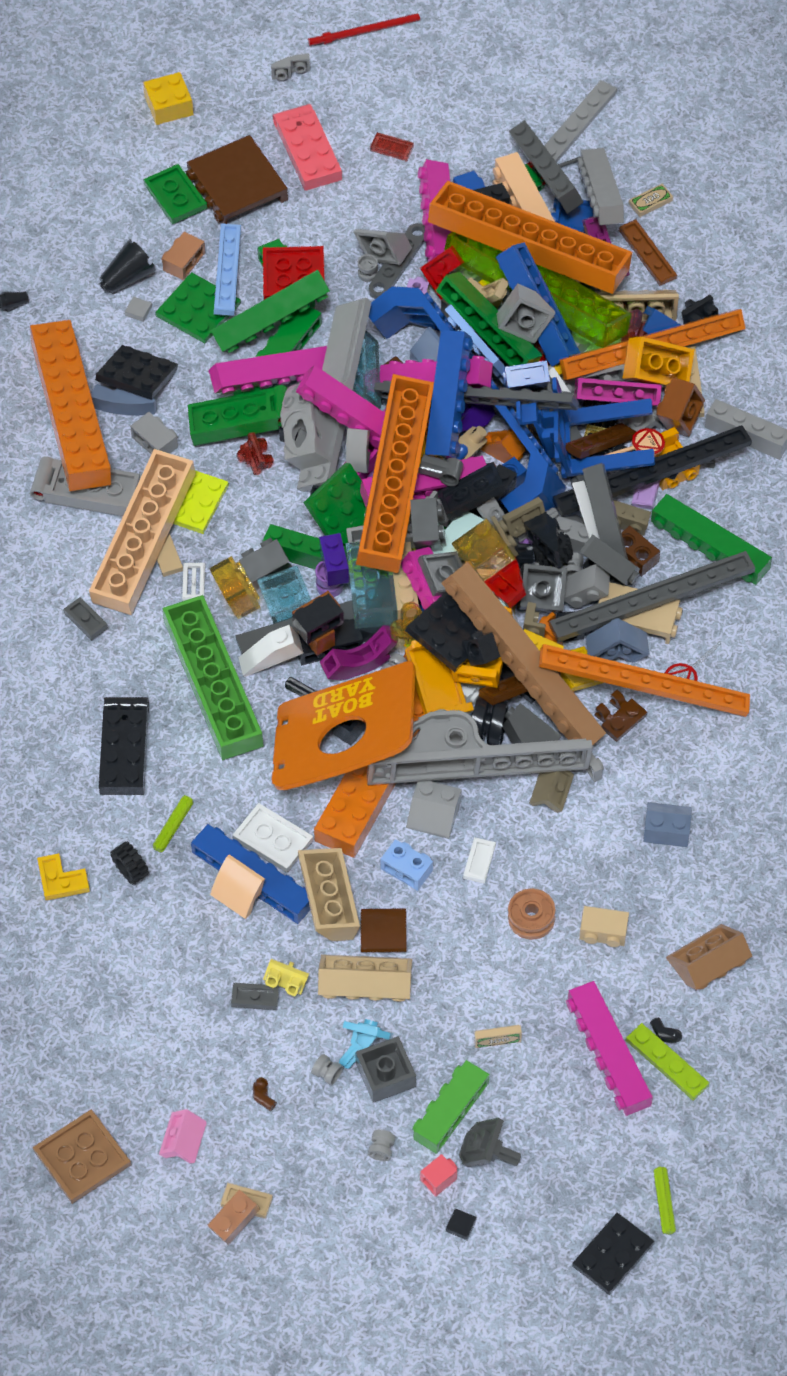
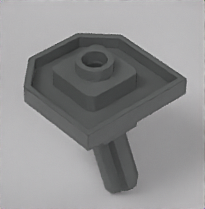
M494 1118L476 1122L466 1133L459 1153V1157L465 1166L471 1167L486 1164L491 1161L494 1162L496 1159L513 1166L519 1164L521 1154L502 1146L503 1142L498 1139L504 1122L502 1119Z

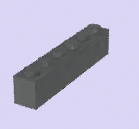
M525 120L509 130L520 151L566 213L584 203L575 186Z

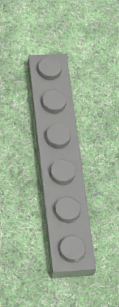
M600 80L544 146L556 162L561 159L617 93L616 87Z

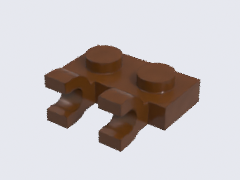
M617 689L611 694L612 699L610 703L618 711L611 715L609 709L603 703H600L595 709L597 712L594 714L603 722L601 727L606 734L616 742L642 721L648 713L634 699L631 698L627 702L623 694Z

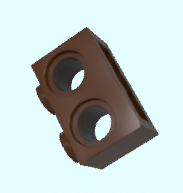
M628 526L621 532L624 545L629 546L625 547L627 557L630 562L640 568L638 573L642 577L659 563L660 550L635 529Z

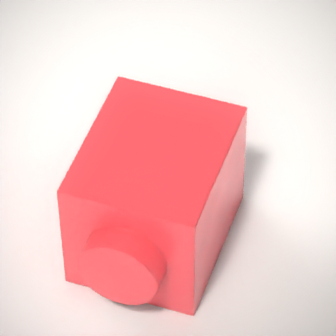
M441 1154L420 1171V1181L436 1197L457 1180L458 1168L450 1158L446 1159Z

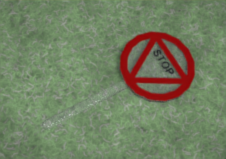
M718 641L692 666L677 663L668 667L664 673L698 681L697 672L694 669L721 645V641Z

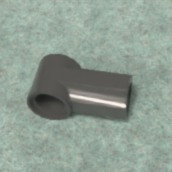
M423 455L418 473L440 478L441 482L447 486H456L464 464L456 458L442 460Z

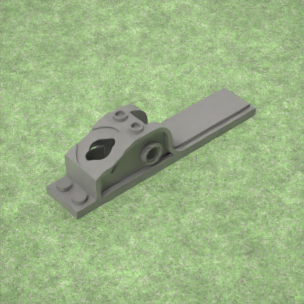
M367 298L336 306L322 368L324 372L352 391L372 302ZM298 383L291 385L286 390L280 416L281 425L284 430L285 460L301 470L297 489L305 492L311 490L313 485L321 486L335 473L345 425L340 424L331 415L322 412L319 407L310 401H306L301 395L296 393L300 384Z
M440 709L419 717V720L413 723V735L418 729L420 731L412 738L410 745L394 757H388L385 760L368 765L367 785L584 770L589 767L593 749L592 740L572 739L488 745L480 738L477 724L469 714L458 710L446 711Z

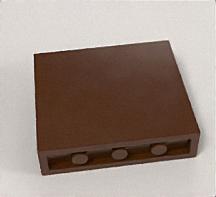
M251 135L187 161L186 175L191 182H194L198 192L203 195L207 208L214 211V217L218 223L227 224V219L275 198H278L281 203L288 201V188Z

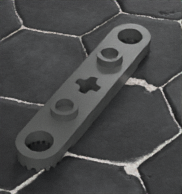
M415 223L406 230L405 235L412 249L401 265L389 263L382 265L369 284V294L372 298L376 299L389 288L395 286L424 243V225ZM420 230L423 234L415 236L412 232ZM377 286H381L384 288V290L382 292H376L374 291V288Z

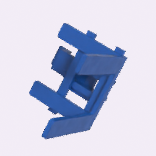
M557 377L552 378L553 393L562 392ZM650 398L578 408V410L553 409L551 412L548 408L539 410L537 403L521 404L520 401L516 402V418L519 425L534 424L543 449L549 455V458H555L556 463L561 462V475L563 479L568 476L583 475L582 469L600 463L605 465L606 472L655 465L654 449L571 459V453L567 452L565 448L566 443L571 442L570 427L572 425L652 415L653 405Z

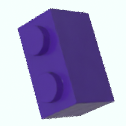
M341 533L320 536V554L328 586L349 583V568Z

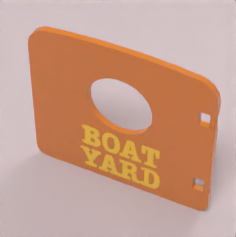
M406 661L282 703L277 711L278 722L273 756L274 768L271 778L274 787L278 790H288L308 785L385 760L388 757H394L405 750L413 738L416 669L413 662ZM288 720V723L283 725V721ZM349 720H361L366 723L364 735L349 749L334 754L324 753L320 750L323 737L336 725ZM284 764V768L279 769V765Z

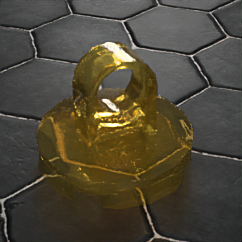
M405 603L401 608V619L392 622L390 625V635L394 641L398 642L399 638L404 639L405 644H411V641L415 640L405 629L407 625L422 613L417 603ZM409 609H417V613L413 617L406 616V612Z

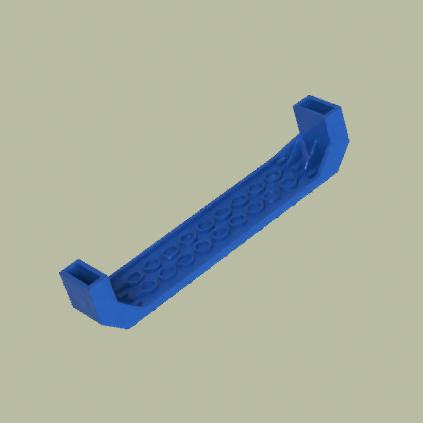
M392 286L371 302L368 317L386 339L390 338L409 322L427 328L431 327L433 330L440 332L441 330L456 331L429 293L423 294L419 288ZM470 351L469 359H472V356L474 355L472 351ZM491 378L490 388L500 390ZM495 405L530 453L524 483L502 498V503L511 512L539 497L543 501L545 512L550 508H555L553 496L565 492L567 488L557 474L559 469L551 461L526 425H519L514 408L512 406Z

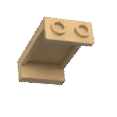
M609 582L608 596L599 599V603L637 590V588ZM680 599L622 620L649 634L665 637V644H669L671 637H676L678 625H675V622L681 619L683 608L679 607Z

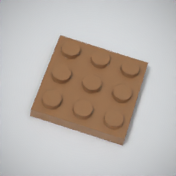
M92 1109L32 1147L34 1153L72 1204L131 1166V1161Z

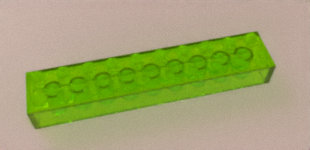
M455 232L447 235L444 251L454 246L464 261L461 266L466 268L467 271L473 272L484 281L490 283L501 278L507 280L496 258L503 251ZM536 265L570 330L601 348L627 335L632 313L573 279ZM508 284L507 289H509L510 292H512L513 290L510 288Z

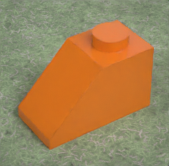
M510 429L488 432L485 436L487 442L480 449L505 463L513 457L519 461L523 457L526 447L515 432Z

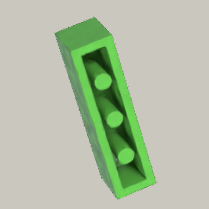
M468 1060L462 1066L458 1065L455 1068L451 1081L444 1083L439 1091L440 1096L436 1101L432 1100L429 1103L425 1116L422 1119L419 1118L412 1128L414 1131L413 1140L435 1154L440 1151L489 1084V1074Z

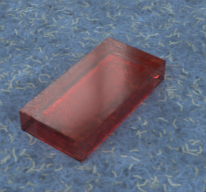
M378 132L370 145V151L404 161H408L414 148L413 142Z

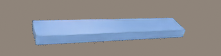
M221 223L214 314L234 316L241 225Z

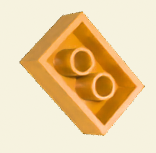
M646 337L629 338L622 379L638 383L662 385L661 388L664 389L670 383L672 377L690 382L695 349Z

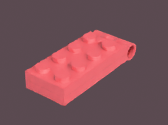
M311 104L272 115L274 125L304 191L342 180L340 165Z

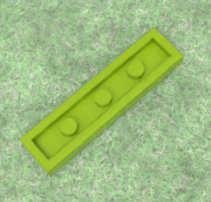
M643 1023L626 1037V1042L693 1101L709 1087L710 1082Z

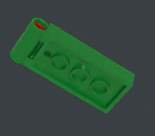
M277 385L274 388L188 404L189 428L193 445L196 446L279 429V426L282 427L280 416L282 402L288 388L284 385Z

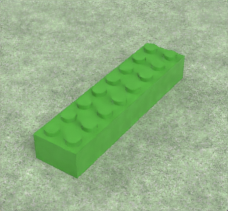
M200 595L163 607L165 626L221 759L225 760L263 747L262 731L204 596Z

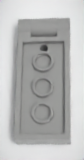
M44 456L40 459L30 490V496L36 500L45 499L46 503L123 516L139 483L140 474L111 469V485L69 491L62 461Z

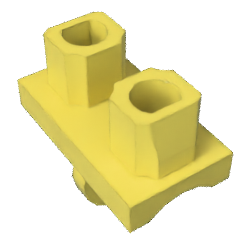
M270 959L263 980H265L267 986L274 988L278 985L285 988L287 994L296 996L297 994H302L309 974L293 968L294 962L290 961L286 965Z

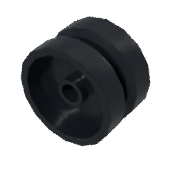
M478 697L471 717L477 724L479 736L484 742L487 734L488 745H502L505 733L502 725L506 721L504 716L509 709V703L500 702L495 704L492 713H490L491 704Z

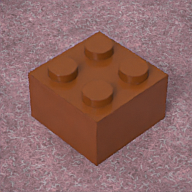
M672 377L670 383L666 385L662 402L657 406L656 415L667 430L675 427L679 434L690 437L705 399L694 383Z

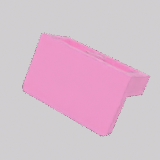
M188 1109L172 1112L159 1155L164 1158L179 1156L190 1164L195 1163L206 1127V1121Z

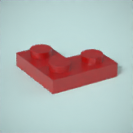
M451 246L420 267V269L436 292L444 277L463 264L464 261L454 246Z

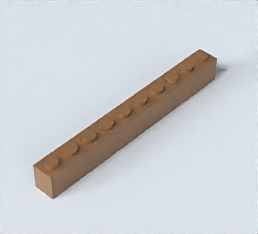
M466 562L441 583L445 587L446 592L453 597L460 609L466 613L478 630H483V633L493 632L502 661L508 665L515 674V677L521 681L530 696L538 702L544 713L551 718L557 729L563 733L567 740H592L593 746L606 734L558 672L539 667L540 650L469 562Z

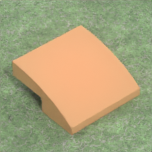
M229 854L218 872L210 895L246 919L252 912L255 899L261 895L265 878Z

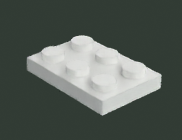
M260 803L256 805L232 835L233 839L239 841L241 845L287 873L299 859L298 850H306L313 841L311 834Z

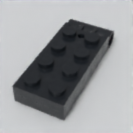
M104 697L99 770L100 795H144L149 697Z

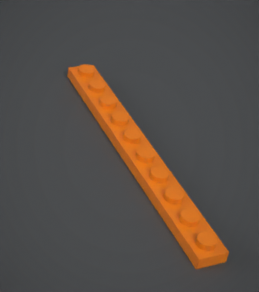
M736 309L640 337L684 347L746 328L742 309ZM629 340L559 359L563 379L569 380L625 364Z
M543 644L540 648L539 667L740 716L746 717L749 714L750 694L546 644Z

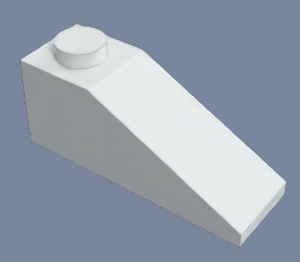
M290 625L274 630L238 657L242 674L246 677L303 654L299 635Z

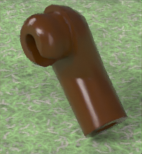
M259 1077L253 1083V1099L271 1112L276 1107L277 1102L268 1096V1081L263 1077Z

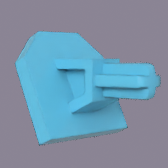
M367 1019L364 1020V1023L358 1022V1024L344 1021L343 1028L354 1031L350 1042L352 1045L340 1058V1064L346 1069H350L356 1062V1051L372 1046L379 1037L388 1040L392 1039L393 1033L382 1031V1028L377 1027L378 1022Z

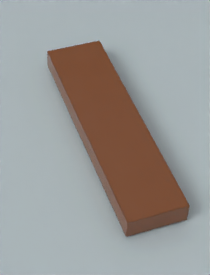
M636 219L619 226L618 231L659 286L677 279V273Z

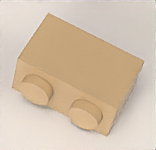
M584 906L579 940H584L589 944L605 943L610 947L624 946L629 912Z

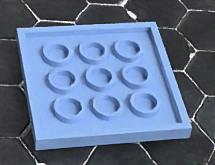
M449 305L445 309L449 314L447 320L457 331H465L471 336L473 340L472 349L479 356L485 357L486 361L493 363L492 372L504 384L503 373L505 372V366L455 308Z

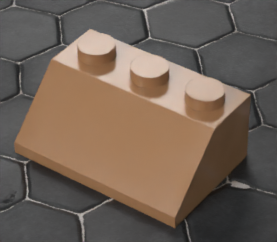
M720 924L668 955L666 959L687 986L700 990L707 987L709 982L714 979L724 977L734 967L745 964L746 960L752 957V954L742 932Z

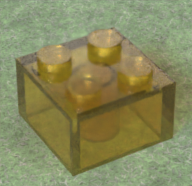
M487 518L451 543L463 562H469L483 581H486L516 559Z
M230 556L209 568L237 619L260 608L257 601L260 596L240 561L236 563L233 557Z

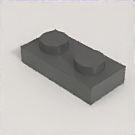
M81 597L63 609L64 614L90 640H93L108 629L107 623Z
M233 983L231 1007L277 1010L279 986L277 985V987L272 988L263 984Z

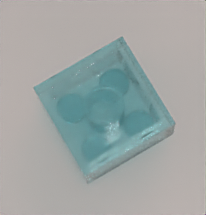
M297 565L257 580L260 593L273 624L291 619L292 611L311 601Z

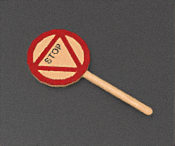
M640 429L633 435V446L608 454L623 453L634 449L636 451L654 449L656 456L664 449L665 439L655 429Z

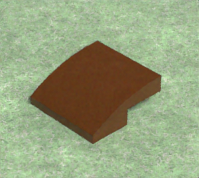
M406 908L361 909V952H407Z

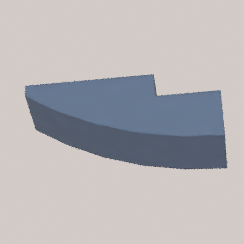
M96 384L91 392L94 408L103 412L119 415H145L148 412L151 414L157 412L156 399L151 400L119 388L114 391L99 384Z

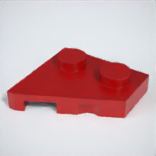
M515 556L508 559L484 580L494 595L508 608H512L526 595L519 564Z

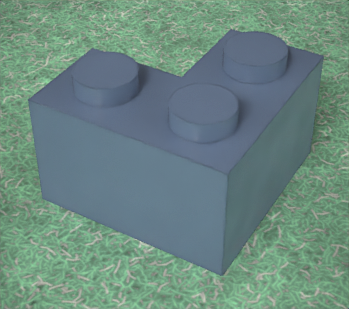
M619 618L612 620L610 623L586 636L587 652L591 656L608 660L621 657L635 663L649 655L647 632Z

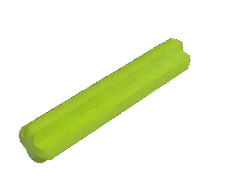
M187 795L182 796L153 843L154 850L160 853L164 852L193 805L191 797Z
M660 1166L655 1168L653 1173L663 1234L671 1235L676 1232L668 1170L666 1167Z

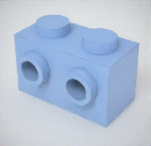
M395 839L381 857L380 867L381 870L418 891L433 872V861L428 855L420 854L413 850L409 844L401 843Z

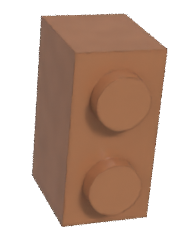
M183 232L180 237L175 239L170 250L163 254V271L184 281L204 256L205 241L187 232Z
M239 1189L207 1226L229 1245L259 1212L260 1208Z

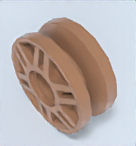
M530 888L519 891L509 902V926L515 934L529 940L540 939L548 935L555 923L556 910L554 901L549 894L539 889ZM533 912V913H535V915H532V916H531V915H528V913Z

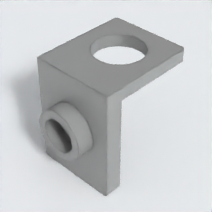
M495 498L484 502L477 508L485 521L484 530L494 524L491 519L492 516L495 515L500 521L503 520L502 516L505 515Z

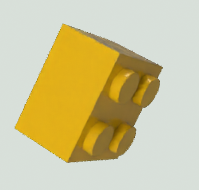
M181 72L143 82L144 97L156 125L193 115L192 98Z

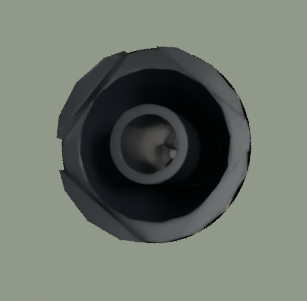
M129 239L99 277L101 281L99 285L106 293L108 291L114 293L152 274L156 270L153 263L149 265L147 262L149 256L135 241L132 243V239Z

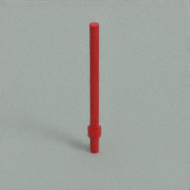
M416 13L330 33V31L325 32L321 36L308 38V45L330 44L334 40L420 21V15Z

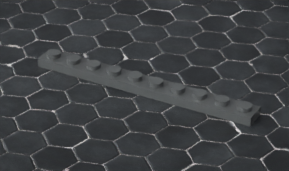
M391 381L375 382L374 391L380 398L388 399ZM468 386L467 391L464 392V402L468 404L516 406V402L520 401L521 404L537 403L538 408L578 410L579 406L576 397L567 391L552 393L548 390L533 392L529 389L513 391L509 388L496 390L486 386L481 387V389Z
M744 551L550 620L549 626L557 642H561L603 627L616 618L622 620L755 572V566L748 553Z

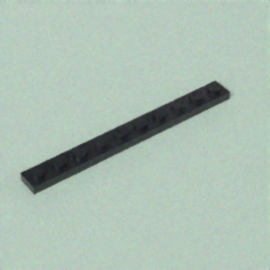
M743 425L658 456L655 458V465L624 469L608 475L612 497L751 446L752 439ZM574 489L553 496V503L562 517L580 510Z

